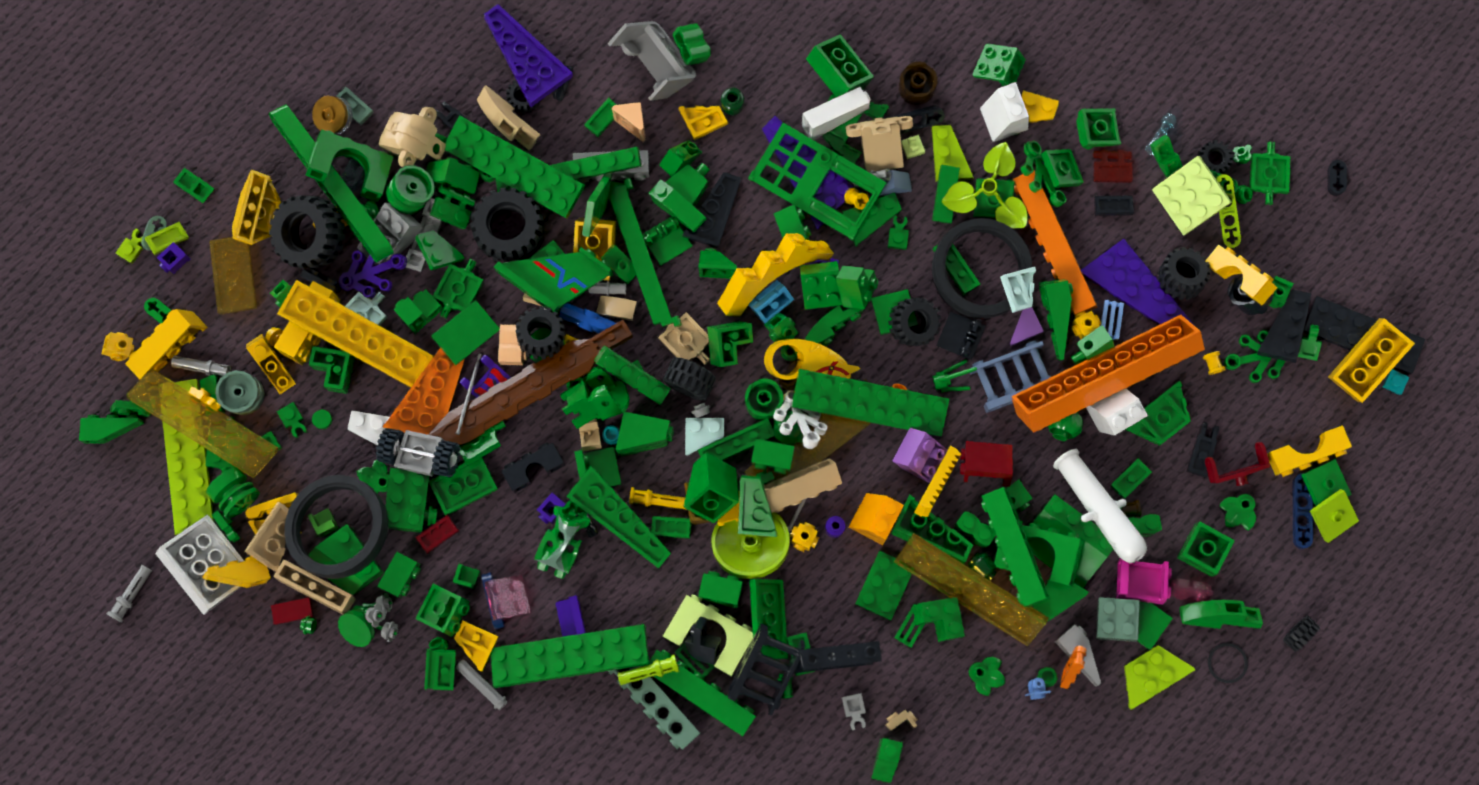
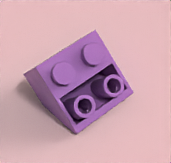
M910 428L892 461L903 470L930 483L948 450L926 432Z

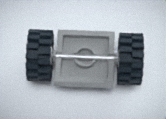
M385 428L379 436L380 440L378 439L377 460L394 465L396 469H404L432 476L434 472L436 475L452 477L458 468L457 464L460 461L459 456L461 455L459 452L461 450L460 445L443 440L441 437L408 430L404 434L400 430Z

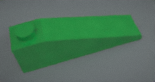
M1066 279L1040 282L1038 284L1043 307L1049 311L1046 318L1050 329L1053 328L1054 331L1051 332V338L1056 358L1064 360L1073 287Z

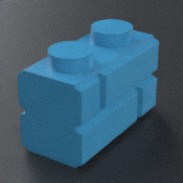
M776 280L748 305L754 314L763 323H766L790 304L794 298L787 288Z

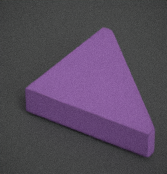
M1032 307L1022 310L1010 346L1044 332Z

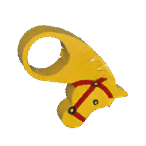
M802 339L776 341L768 347L764 356V364L767 371L772 376L785 380L797 378L799 369L849 379L851 373L860 369L858 366L848 365L833 350L821 344ZM789 345L798 352L797 357L799 361H797V365L792 372L781 375L773 366V355L779 347Z

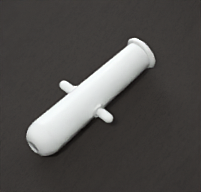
M1072 449L1062 454L1054 462L1053 467L1060 470L1088 511L1087 514L1081 517L1082 521H1095L1122 560L1128 563L1140 560L1147 552V545L1144 538L1120 509L1126 506V500L1114 501L1079 457L1077 449Z

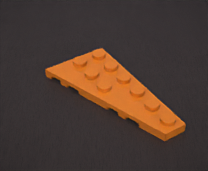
M440 348L382 428L400 430L404 434L408 430L428 435L449 412L464 360L455 366Z

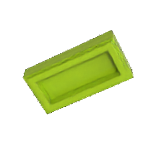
M180 222L145 237V241L154 255L163 252L173 242L178 245L189 239Z

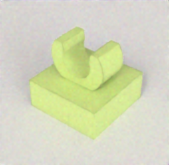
M919 135L901 140V145L907 159L925 153Z

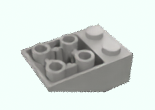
M384 203L374 219V223L391 244L394 254H401L415 240L416 235L419 234L423 227L410 214L397 211L390 203ZM360 242L357 248L368 258L370 254ZM394 254L381 260L378 263L375 262L374 265L376 266L386 261H389Z

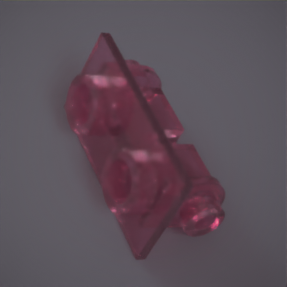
M1178 578L1171 580L1172 590L1170 597H1175L1179 600L1191 599L1201 602L1209 601L1213 594V591H1211L1212 586L1208 585L1207 582L1193 581L1192 587H1190L1189 580Z

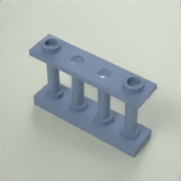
M1036 340L1031 341L1022 349L987 362L981 360L972 364L973 367H977V370L971 372L970 375L978 373L988 397L984 405L986 413L1012 404L1011 396L1036 385L1030 382L1020 356L1031 353L1041 376V382L1051 377V375H1048L1038 352V349H1041L1044 345L1043 341L1038 343ZM1013 359L1023 383V389L1018 391L1012 388L1002 364ZM993 366L996 367L1006 391L1004 393L1005 396L1000 398L997 395L995 396L985 369Z

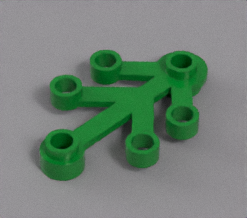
M1028 141L1024 144V152L1027 158L1025 165L1021 167V172L1025 176L1034 172L1032 167L1034 162L1036 170L1034 181L1029 184L1030 190L1034 193L1041 190V181L1043 179L1050 193L1049 203L1053 207H1060L1066 203V196L1062 191L1055 190L1048 170L1042 164L1044 160L1041 155V146L1036 141Z
M1265 330L1260 331L1258 333L1259 335H1257V339L1261 343H1263L1264 340L1261 339L1260 335L1265 334L1267 336L1268 332ZM1242 335L1239 338V344L1242 347L1248 346L1256 352L1261 347L1249 335ZM1242 338H1247L1248 343L1244 344ZM1257 353L1241 357L1236 354H1230L1225 358L1224 365L1228 370H1236L1242 364L1260 361L1255 371L1249 375V380L1252 383H1258L1262 379V373L1271 358L1257 355ZM1277 359L1274 367L1268 370V377L1271 379L1279 377L1280 370L1285 361ZM1229 360H1233L1235 365L1230 366ZM1271 370H1275L1277 375L1273 376ZM1257 374L1258 380H1254L1252 375Z

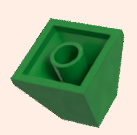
M707 248L705 251H700L699 277L732 278L737 269V266L715 249Z

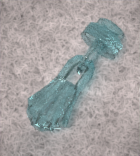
M1167 113L1162 117L1161 128L1145 147L1149 155H1154L1150 144L1161 138L1158 137L1160 132L1163 134L1162 136L1167 135L1169 128H1174L1176 125V117Z

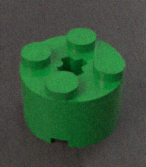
M759 379L750 384L746 390V409L757 420L774 419L775 410L783 405V392L779 385L771 379ZM764 396L767 397V401L765 403H762L761 399H763Z

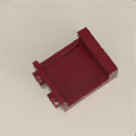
M966 441L965 449L961 448L960 460H964V463L960 465V475H963V482H968V476L1002 478V486L1010 487L1013 475L1012 445Z

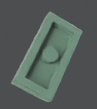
M347 87L336 96L344 102L348 115L359 125H362L374 113L371 108Z

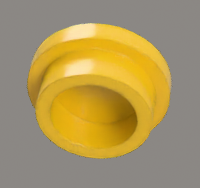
M275 327L269 329L265 336L267 342L271 346H275L283 330Z

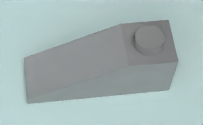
M1073 625L1055 642L1069 658L1076 646H1083L1087 649L1086 656L1083 658L1085 661L1084 668L1081 671L1094 686H1098L1101 684L1089 640L1086 637L1087 633L1081 626Z

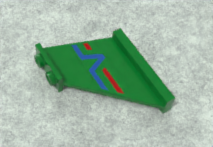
M582 247L576 253L504 263L498 261L494 266L498 274L545 309H552V313H559L562 306L606 277L613 275L609 263L605 260L599 261L595 258L596 254L590 249L585 250Z

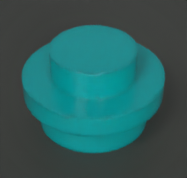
M613 425L607 426L602 433L603 440L609 445L617 444L620 429Z

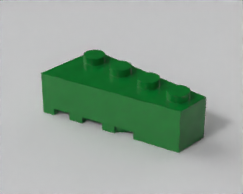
M909 494L891 534L955 565L963 567L973 544L931 512L928 517H921L914 512L919 503Z

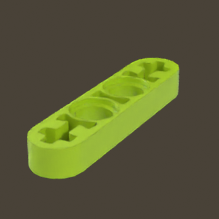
M1221 174L1216 180L1221 182L1222 178H1225L1226 181H1229V184H1226V190L1229 191L1231 189V193L1226 194L1232 199L1229 207L1219 211L1222 238L1227 247L1234 248L1241 242L1234 186L1230 176ZM1227 215H1232L1235 219L1234 223L1230 226L1224 224V218ZM1236 227V231L1232 230L1233 236L1237 237V240H1234V244H1231L1230 241H1227V238H1230L1229 231L1225 232V229Z

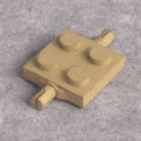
M686 312L680 317L682 324L680 327L675 328L674 324L668 325L666 331L658 338L675 357L690 361L698 357L705 365L710 361L703 353L704 348L709 344L708 334Z

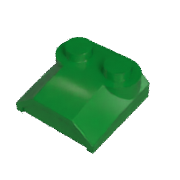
M1115 108L1081 109L1078 112L1076 123L1079 141L1085 149L1121 144Z

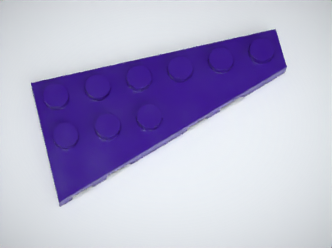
M499 4L484 13V19L530 107L572 78L573 73Z
M1122 239L1081 270L1083 276L1158 325L1179 315H1182L1191 322L1169 293L1166 294L1164 292L1165 289H1161L1160 282H1158L1125 239Z

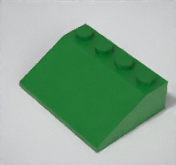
M1054 494L1033 521V524L1040 525L1041 530L1048 531L1049 528L1061 530L1060 534L1066 536L1068 532L1080 535L1079 539L1084 540L1074 581L1075 584L1083 588L1109 556L1113 548L1096 524L1092 521L1083 522L1081 519L1083 515ZM1034 539L1028 542L1033 555L1053 570L1055 551L1052 545L1045 539Z

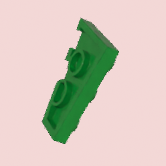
M742 475L740 478L738 534L777 537V530L762 478Z

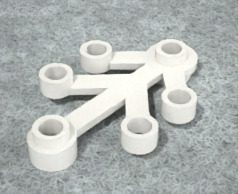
M788 391L783 395L784 404L775 410L773 417L777 421H784L786 412L790 408L793 414L786 422L781 424L779 431L784 435H789L793 425L798 422L804 436L803 445L808 449H813L818 445L819 435H824L828 427L826 424L818 421L821 416L820 412L791 407L794 391ZM807 423L815 427V432L810 431Z

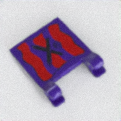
M483 355L481 362L489 370L472 388L471 394L476 398L488 392L496 384L503 383L511 378L487 355ZM464 377L460 383L468 390L470 381Z

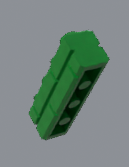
M605 345L594 359L597 365L637 389L659 405L662 404L670 391L667 385Z

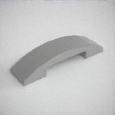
M433 198L429 199L423 210L421 221L423 227L419 234L432 230L438 233L442 220L430 216L435 200ZM414 240L412 248L409 249L406 256V268L422 272L427 262L416 240Z

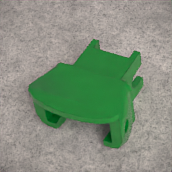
M600 366L592 368L584 379L580 380V383L560 394L563 401L567 400L568 405L562 408L563 412L566 415L571 412L574 415L579 413V416L572 420L577 429L595 418L605 420L624 413L629 406L630 400L628 389L623 382L614 381L607 370ZM599 375L603 376L602 379H597ZM586 382L588 383V385H589V386L591 387V389L593 390L592 392H591V391L588 389V387L586 386Z

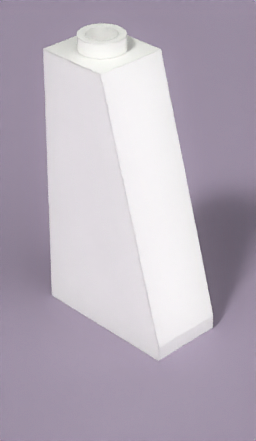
M861 87L856 88L804 112L802 127L808 137L815 140L869 109L871 99L866 91L863 92Z

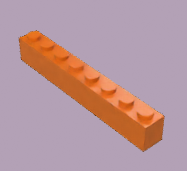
M1035 170L1029 176L1022 174L1014 178V191L1017 196H1021L1026 211L1030 215L1028 222L1031 228H1035L1038 233L1035 236L1040 246L1043 245L1046 250L1043 252L1047 263L1051 262L1053 266L1051 272L1054 279H1066L1068 283L1072 284L1073 294H1071L1070 313L1077 315L1083 311L1089 312L1097 308L1098 306L1054 210L1049 203L1043 186L1036 193L1032 192L1029 188V184L1034 181Z

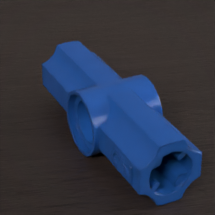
M569 303L562 306L559 315L562 319L577 324L580 328L596 333H601L616 324L614 321L600 317L595 312L587 309L583 310Z

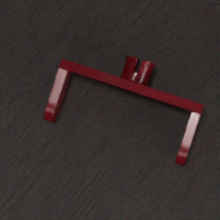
M1263 442L1255 443L1259 464L1234 470L1218 476L1214 459L1212 457L1206 458L1205 465L1210 483H1220L1235 479L1236 486H1242L1249 483L1247 475L1269 468L1270 463Z

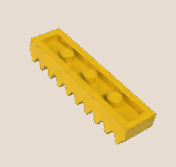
M952 446L949 447L914 512L921 517H928L961 456L958 449Z

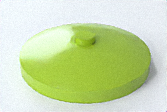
M771 512L778 534L777 537L738 534V522L736 520L726 522L724 526H718L717 522L711 540L713 554L717 563L729 574L744 579L761 578L777 570L785 561L790 548L788 528L784 520L777 513Z

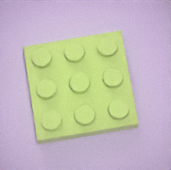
M1200 156L1191 160L1152 189L1183 236L1232 203Z

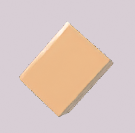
M641 102L614 105L612 107L614 121L644 142L646 139Z

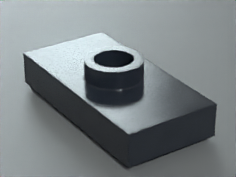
M1133 195L1095 196V216L1133 215Z

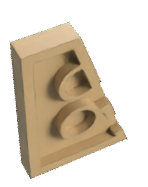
M280 502L276 503L244 551L274 572L279 568L281 558L285 552L284 527L289 508Z

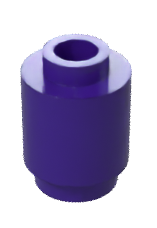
M833 516L827 520L825 531L832 538L840 537L844 533L845 522L841 517ZM832 524H839V528L833 529Z

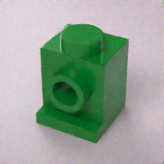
M1275 276L1272 283L1282 295H1278L1275 290L1269 306L1281 308L1285 304L1294 283Z

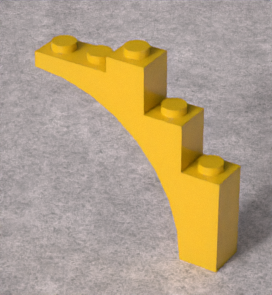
M786 233L776 251H761L752 268L736 269L717 304L726 316H741L755 296L776 278L805 263L818 259H830L834 253L824 241L805 240L801 234Z

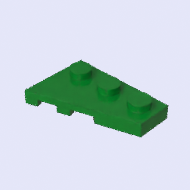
M895 193L876 200L853 240L855 247L901 212L902 209ZM854 207L843 211L842 214L857 221L863 209Z

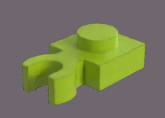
M138 229L132 232V239L125 238L116 251L118 256L131 264L135 262L143 250L139 246L142 237H137L140 233Z

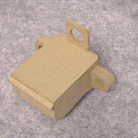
M424 107L419 115L394 112L380 137L379 146L388 154L399 157L398 162L401 167L414 165L416 160H423L426 154L435 160L441 159L446 144L435 137L437 128L433 123L437 116L436 110L432 107ZM436 143L440 146L438 154L433 153V146Z
M910 116L885 119L881 117L874 118L872 121L846 126L848 137L861 136L866 171L890 170L904 167L900 130L912 128L913 119Z

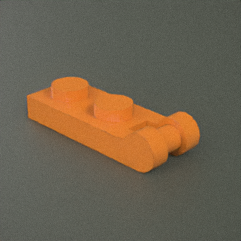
M1076 646L1063 669L1060 687L1068 689L1071 682H1075L1077 674L1084 668L1085 661L1083 658L1087 652L1085 647Z

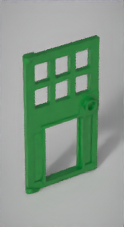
M782 123L755 170L751 172L748 178L750 181H754L847 236L852 241L857 236L858 230L887 184L880 178L785 123ZM785 134L799 141L793 152L779 145ZM804 144L817 151L811 163L797 156ZM776 150L789 156L783 168L770 161ZM794 160L808 167L801 179L788 172ZM767 165L780 172L774 184L760 177ZM830 170L872 194L857 221L850 219L814 197ZM785 176L798 183L792 194L779 188Z

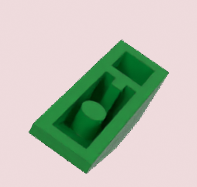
M662 180L649 192L651 199L658 207L676 218L693 232L707 219L674 188Z

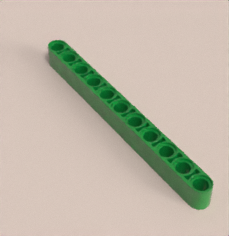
M285 104L269 112L270 119L307 169L315 142L288 105ZM332 165L324 182L314 179L331 203L337 207V211L341 213L345 222L376 263L394 254L389 241Z

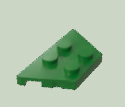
M1178 381L1144 409L1148 416L1125 430L1160 446L1191 422L1189 412L1186 409V399L1183 397L1181 389L1182 383Z

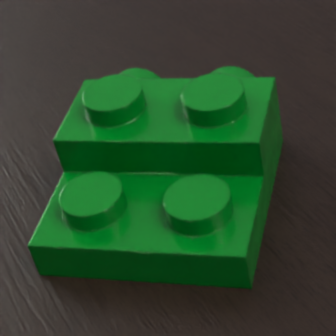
M432 584L415 619L452 637L453 634L459 631V622L462 616L468 613L470 601Z

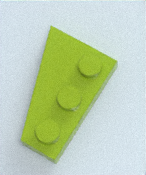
M951 125L932 126L935 180L938 181L940 165L959 167L958 180H972L974 177Z

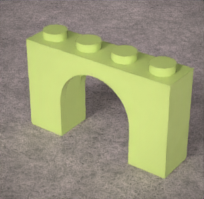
M693 594L691 597L686 595L663 637L681 647L693 623L696 624L699 617L717 622L725 630L727 641L714 667L732 677L753 640L752 628L746 624L738 625L735 623L736 619L728 614L724 617L718 613L719 609L711 604L708 607L701 603L702 600Z

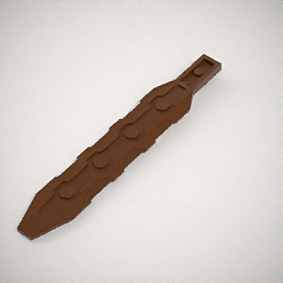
M621 320L590 339L572 340L563 345L562 348L560 347L559 353H553V357L550 358L548 356L536 364L532 363L522 369V372L503 383L496 384L488 392L468 402L459 435H456V430L458 429L464 404L448 412L428 435L441 437L443 440L455 442L459 445L467 444L484 434L486 430L515 416L523 408L537 400L546 398L559 387L571 380L575 381L590 372L596 364L594 359L604 345L613 350L633 338V335L624 320Z

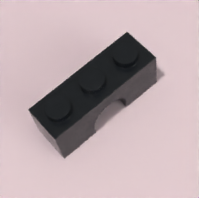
M545 443L533 454L529 452L521 457L522 460L516 463L513 461L504 466L505 469L502 470V473L514 494L531 485L528 479V471L532 466L540 465L544 467L548 475L565 466L553 443Z

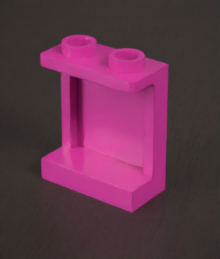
M1120 558L1117 567L1116 599L1164 604L1171 595V587L1168 586V580L1171 579L1172 570L1169 568V562L1164 561L1163 564L1139 561L1128 563Z

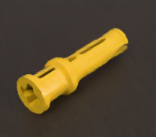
M631 487L630 505L637 503L644 504L645 507L658 505L685 509L684 497L652 493L649 489L642 491Z

